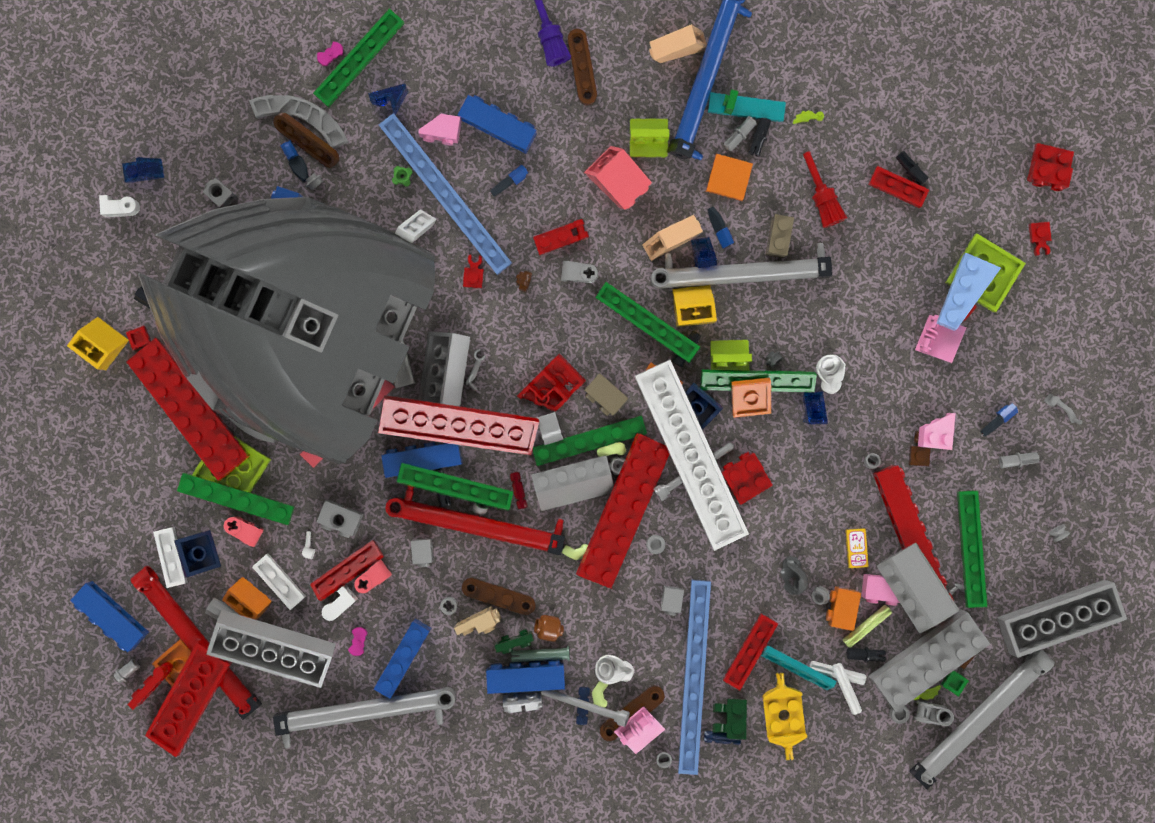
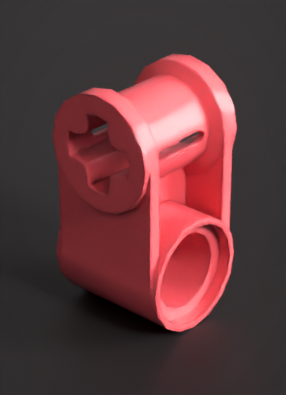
M238 516L230 517L224 522V530L228 534L252 547H255L264 531L263 528L260 527L259 529L254 526V523ZM236 521L238 528L232 529L233 525L231 523Z
M379 560L355 580L354 587L359 593H366L389 578L392 573L384 562ZM361 579L362 581H368V584L366 585L368 588H366L365 586H360V584L362 583Z

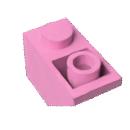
M440 114L420 128L419 135L426 142L439 140L444 145L452 146L453 143L458 144L462 123L461 118Z
M864 574L861 597L865 598L866 602L878 603V600L886 601L885 604L897 606V603H900L883 576Z

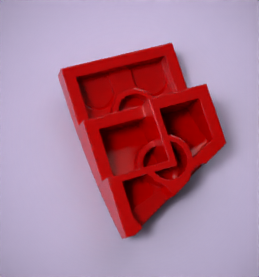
M559 353L517 397L527 399L536 405L545 406L547 409L556 412L586 380ZM568 382L573 384L571 386L573 388L570 391L564 386L569 385Z

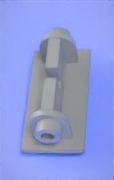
M528 691L518 694L512 692L503 695L504 712H508V714L522 712L523 705H525L526 711L543 708L540 691Z

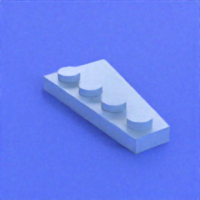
M968 253L963 254L937 324L953 331L957 330L1001 267Z

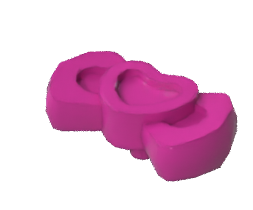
M333 42L331 48H327L325 52L317 53L318 62L322 66L327 67L334 59L344 55L343 46L338 42Z
M356 627L352 629L354 636L352 640L353 645L349 647L348 651L354 656H360L364 653V641L368 632L362 627Z

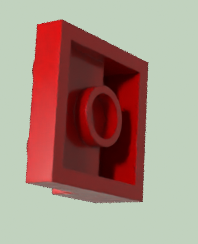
M1040 143L1035 144L1027 181L1033 182L1032 185L1036 187L1050 186L1053 191H1063L1068 188L1073 172L1071 165L1074 152Z
M746 452L738 457L740 459L738 462L733 464L731 461L722 467L723 471L721 473L739 505L773 486L755 453L750 454Z

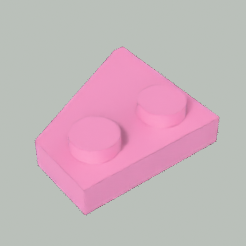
M947 413L945 417L937 418L931 421L930 424L921 426L919 428L918 446L952 450L956 413Z

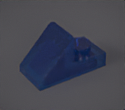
M404 83L368 93L372 105L377 107L385 106L388 104L387 101H390L393 112L396 115L408 94V88Z
M137 157L135 162L122 163L125 183L164 178L162 159Z
M710 237L691 240L695 267L708 268L716 266L717 258Z
M804 392L805 414L803 422L807 424H828L823 392Z

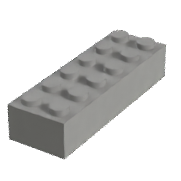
M1102 580L997 617L1008 652L1017 658L1127 620L1115 583L1107 580Z
M222 610L216 622L206 655L321 688L336 644Z
M960 610L868 677L888 705L896 712L989 646L990 643L969 613Z

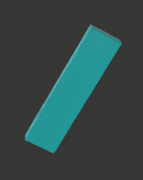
M710 93L708 113L730 115L724 113L725 106H722L725 94ZM737 96L734 110L730 116L745 118L750 116L753 119L767 118L771 121L783 122L786 102Z
M766 646L760 655L825 690L834 688L837 682L770 646Z

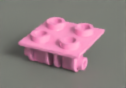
M929 315L915 350L952 363L967 327L960 325L957 330L953 331L937 324L938 315Z
M643 706L628 719L625 727L619 726L614 732L620 738L623 745H627L637 754L661 734L665 728Z

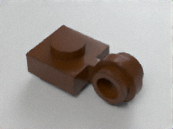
M524 271L519 272L518 275L516 274L515 279H517L516 283L519 286V291L527 293L533 276L531 272Z
M915 431L914 442L918 443L919 431ZM910 446L909 465L929 466L931 448Z

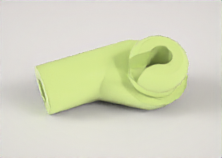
M621 442L597 448V455L599 457L613 454L622 456L626 453L625 444Z
M583 544L578 549L565 545L561 553L573 560H580L583 558L588 545Z
M601 681L598 682L592 691L595 705L606 708L607 701L604 699L603 692L609 684H604Z

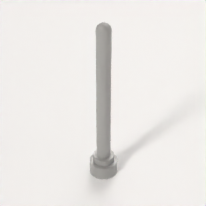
M728 443L714 452L715 460L733 450V443ZM678 476L666 485H658L654 488V491L659 499L663 501L668 498L667 495L670 494L671 490L683 482L680 476Z
M554 690L540 691L544 696L612 718L614 722H617V725L623 727L627 725L630 715L628 711L617 710L616 712Z

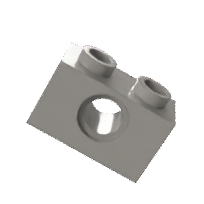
M325 500L317 523H320L323 529L329 531L335 529L339 531V535L349 538L356 535L364 513L331 500ZM338 514L344 517V523L342 525H339L336 522V516Z

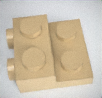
M490 606L458 622L454 629L457 635L462 633L463 636L473 632L475 627L478 634L481 632L486 634L495 629L496 624L500 622L501 615L497 608L493 609Z

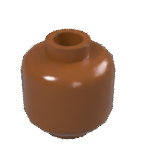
M542 615L536 619L534 633L537 634L538 639L555 642L559 636H562L564 626L561 625V620L558 617Z

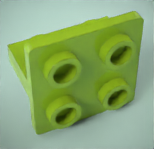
M630 119V157H667L669 140L668 119Z
M719 340L710 342L711 370H750L749 363L752 362V354H749L748 340Z

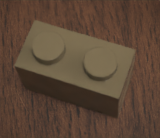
M778 214L772 217L765 255L785 258L788 255L794 217Z
M600 373L584 390L587 393L585 397L590 402L594 403L596 401L601 405L599 409L606 416L609 414L614 416L629 399Z

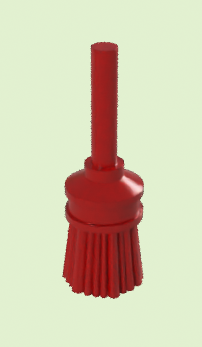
M810 151L804 153L803 157L816 185V193L813 195L812 200H814L815 207L819 210L823 228L825 229L847 219V216L837 201L838 196L835 194V189L823 184Z

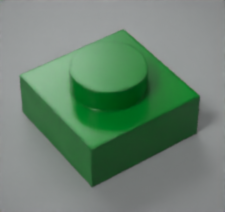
M731 89L729 95L725 94L722 106H725L724 113L732 114L739 91Z
M952 671L944 678L940 685L959 697L969 680Z

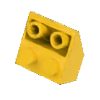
M710 285L672 289L676 327L711 324L717 321L715 301Z
M97 317L78 330L67 347L96 369L107 370L129 340L101 318Z

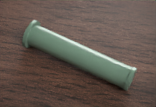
M569 646L567 648L511 651L512 656H519L511 657L512 663L564 659L570 661Z

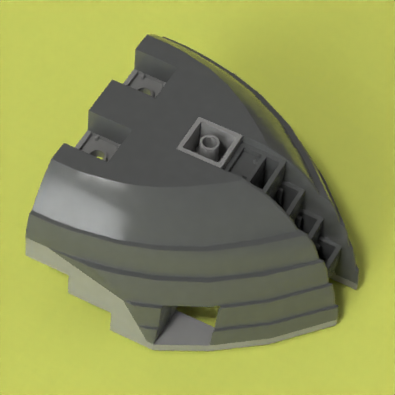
M309 197L260 199L218 208L157 233L155 236L179 246L163 283L141 273H138L157 330L186 379L212 410L286 445L337 464L345 463L370 438L377 422L376 419L369 416L384 381L387 380L394 383L409 349V346L401 342L416 308L426 310L432 297L435 285L434 254L415 243L401 239L397 234L381 226ZM389 312H394L395 314L392 322H388L386 318ZM357 385H362V393L356 395L354 393L355 387Z

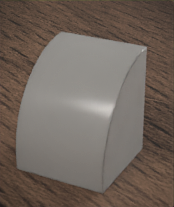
M555 412L537 417L545 445L563 440Z

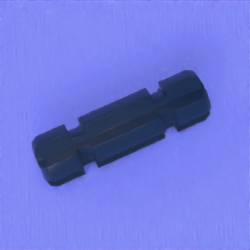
M585 686L579 687L578 695L580 697L578 699L589 702L590 688ZM577 707L579 716H576V723L578 725H587L588 716L586 714H588V710Z
M704 731L703 739L705 743L715 741V743L730 744L731 742L735 745L741 744V740L726 739V733Z

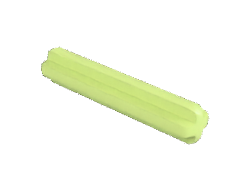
M883 605L854 631L848 634L843 639V642L847 647L851 648L892 614L891 609Z

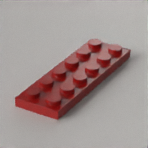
M202 641L196 643L145 735L175 757L179 756L232 663L206 655L209 646Z

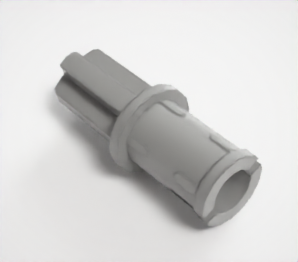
M748 116L738 128L734 129L735 132L724 142L726 149L732 151L742 140L747 138L746 135L757 125L752 117Z
M1018 452L1015 455L999 457L1001 469L1014 466L1020 468L1022 465L1039 462L1037 452L1024 454Z

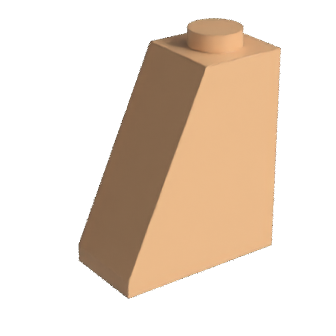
M691 24L650 41L651 48L649 52L653 60L663 63L705 51L707 43L703 31Z
M692 215L658 231L643 244V247L650 260L653 261L697 237L703 230L699 221Z

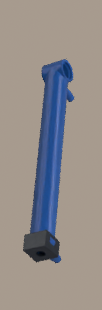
M721 0L722 3L675 139L670 141L667 153L680 159L694 158L702 160L703 158L702 154L694 150L695 145H693L736 17L738 13L748 18L752 16V12L741 6V3L745 0Z

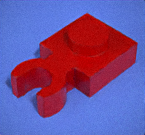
M1050 222L1029 224L1030 242L1036 243L1034 255H1040V248L1045 250V255H1049L1050 247L1046 242L1052 241Z
M469 255L468 263L470 268H464L463 287L482 289L484 269H478L482 264V256L479 255L478 262L474 263L472 262V255Z

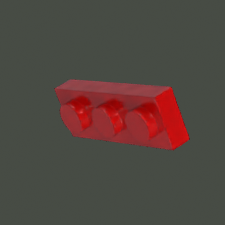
M879 166L875 168L868 185L918 208L922 207L929 192V189Z

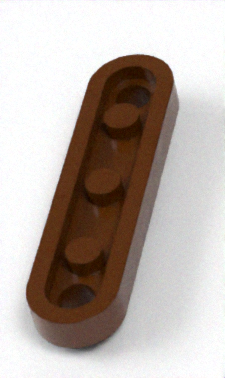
M573 29L568 34V46L578 99L583 105L589 106L595 103L597 90L587 36L583 30ZM578 37L581 39V41L579 43H575L574 39ZM589 93L591 97L586 99L584 94Z
M280 113L274 117V126L281 134L325 167L332 168L338 164L339 154L337 151L290 115Z
M473 577L467 578L462 584V592L467 597L522 615H529L535 610V600L529 595ZM468 585H474L475 589L473 591L468 590ZM524 602L529 603L530 607L528 609L523 608L522 604Z
M657 685L650 686L619 711L625 710L630 712V718L644 706L650 713L664 701V691ZM657 693L659 697L653 699L652 694ZM609 718L600 727L601 737L606 741L615 740L618 736L614 731L620 725H617L614 719ZM612 729L613 733L609 735L606 733V730Z

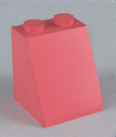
M610 146L584 172L619 208L624 210L632 207L635 199L639 195L645 194L649 189L648 186L652 183L624 149Z

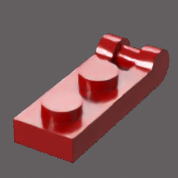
M579 219L573 223L534 236L533 239L539 256L589 238L588 232L584 229V220ZM577 229L578 235L573 236L571 230Z
M165 662L155 668L153 676L150 675L143 682L145 686L142 689H137L131 695L133 699L127 705L132 710L140 706L172 672L173 665L170 662Z

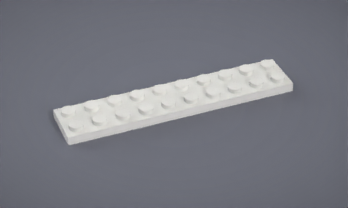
M671 360L635 375L638 386L713 550L715 551L749 535Z

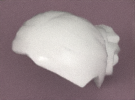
M837 355L823 356L816 366L817 374L822 380L821 388L830 394L836 393L841 388V381L845 375L846 364Z
M604 655L596 662L595 673L598 680L602 683L614 684L619 681H630L634 674V668L630 663L616 656Z

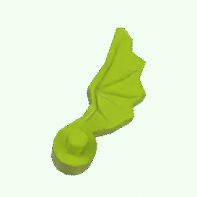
M809 110L806 112L802 111L801 114L796 115L793 124L808 122L810 119L823 121L824 113L819 111L815 114Z
M941 686L929 688L913 700H918L919 698L924 700L933 699L934 696L938 695Z

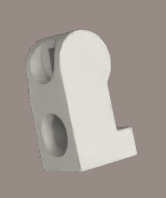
M99 195L100 215L104 217L133 216L140 211L139 203L131 197L112 200L108 195Z
M344 585L337 591L341 596L323 607L322 616L328 621L336 619L358 600L347 585Z

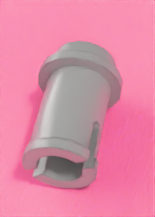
M131 659L121 669L115 671V679L119 683L126 682L128 677L140 668V665L135 659Z

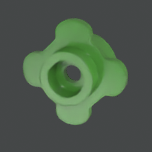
M396 166L394 168V178H392L393 184H403L405 187H408L411 184L410 175L413 173L412 170Z

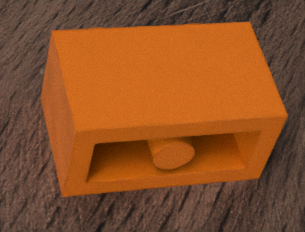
M241 577L230 587L222 599L239 615L255 620L267 610L272 602L267 595L259 591L244 577Z
M835 586L834 591L831 590L829 601L832 602L831 609H828L826 612L828 625L854 631L861 592Z

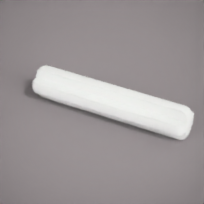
M811 661L810 668L826 676L836 678L831 665ZM844 669L850 682L860 685L865 684L866 675Z
M841 663L834 664L832 666L833 672L853 715L861 713V706Z

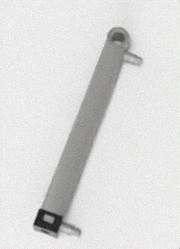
M823 243L817 244L818 258L686 268H673L671 253H666L665 269L658 268L653 271L650 281L656 289L807 278H830L832 276L831 257H825ZM662 274L665 277V282L658 283L655 280V276Z
M1043 649L1030 653L1021 666L921 763L918 762L909 772L928 790L937 781L935 777L1040 675H1044L1051 670L1055 662Z
M444 687L438 690L392 696L391 699L386 697L295 712H279L273 716L275 736L282 735L284 748L287 749L291 747L290 732L429 710L435 711L437 724L442 725V709L447 710L454 705L456 692L450 687ZM448 694L451 697V701H443L441 695Z

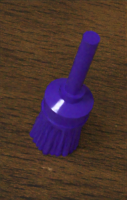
M534 0L542 21V29L538 32V37L544 49L547 66L553 67L569 61L571 55L562 39L563 34L560 31V26L553 25L552 21H549L543 1Z

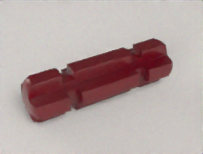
M511 473L510 479L511 482L513 481L512 487L515 499H517V508H527L523 485L520 482V473Z

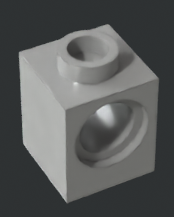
M217 178L210 180L205 185V190L203 191L220 208L228 207L237 197ZM222 189L221 196L216 197V191Z
M432 538L411 541L413 564H418V567L430 566L429 563L434 561Z
M664 585L660 607L664 614L675 616L676 613H681L684 595L683 588Z

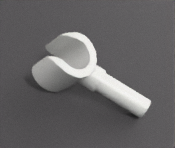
M307 531L306 544L302 555L305 558L313 559L315 549L310 548L311 532Z

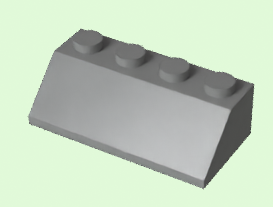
M428 332L418 400L460 407L467 366L469 336L455 333Z
M606 455L531 474L541 511L610 494L614 487Z
M917 543L888 557L877 565V568L919 634L960 611Z

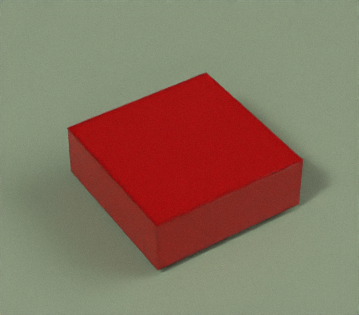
M144 325L126 332L132 350L145 347L151 342Z

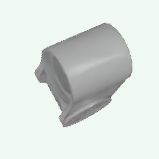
M563 261L561 281L593 283L597 280L598 271L594 265ZM588 269H592V273L595 274L591 275V278L588 279L584 273L588 272Z
M917 700L918 707L917 713L913 718L914 720L941 726H949L953 723L954 715L947 707L929 701ZM943 711H946V712H947L946 718L940 720V719H939L940 713L943 712Z

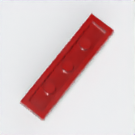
M372 540L315 580L310 586L317 599L323 601L382 559L384 555L377 543Z
M762 613L759 615L725 674L724 682L741 690L777 628L778 623Z

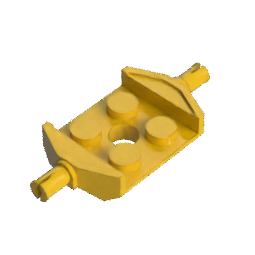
M776 673V687L762 695L767 739L771 743L783 746L785 748V759L793 760V746L807 738L801 697L803 695L801 691L786 686L784 673ZM787 710L789 717L786 720L779 719L780 711Z

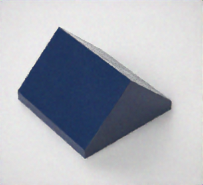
M692 383L685 391L703 430L723 407L695 383Z
M210 530L174 540L185 578L221 567Z

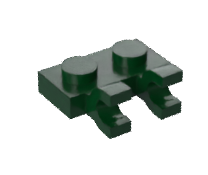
M527 629L519 631L520 634L510 638L509 635L502 636L501 641L495 642L496 653L502 652V654L513 651L514 647L520 646L525 648L532 645L531 642L535 638L533 631L528 632Z
M727 699V705L713 704L714 713H726V724H712V732L726 733V739L746 740L747 700Z

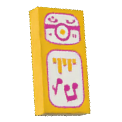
M846 529L848 568L869 567L866 529Z

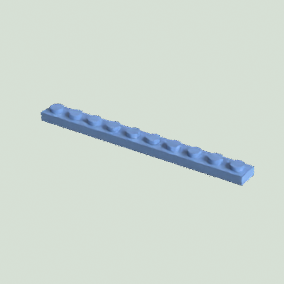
M393 113L381 122L379 127L493 271L498 275L510 266L512 262L395 114Z
M691 580L678 774L698 775L711 581Z

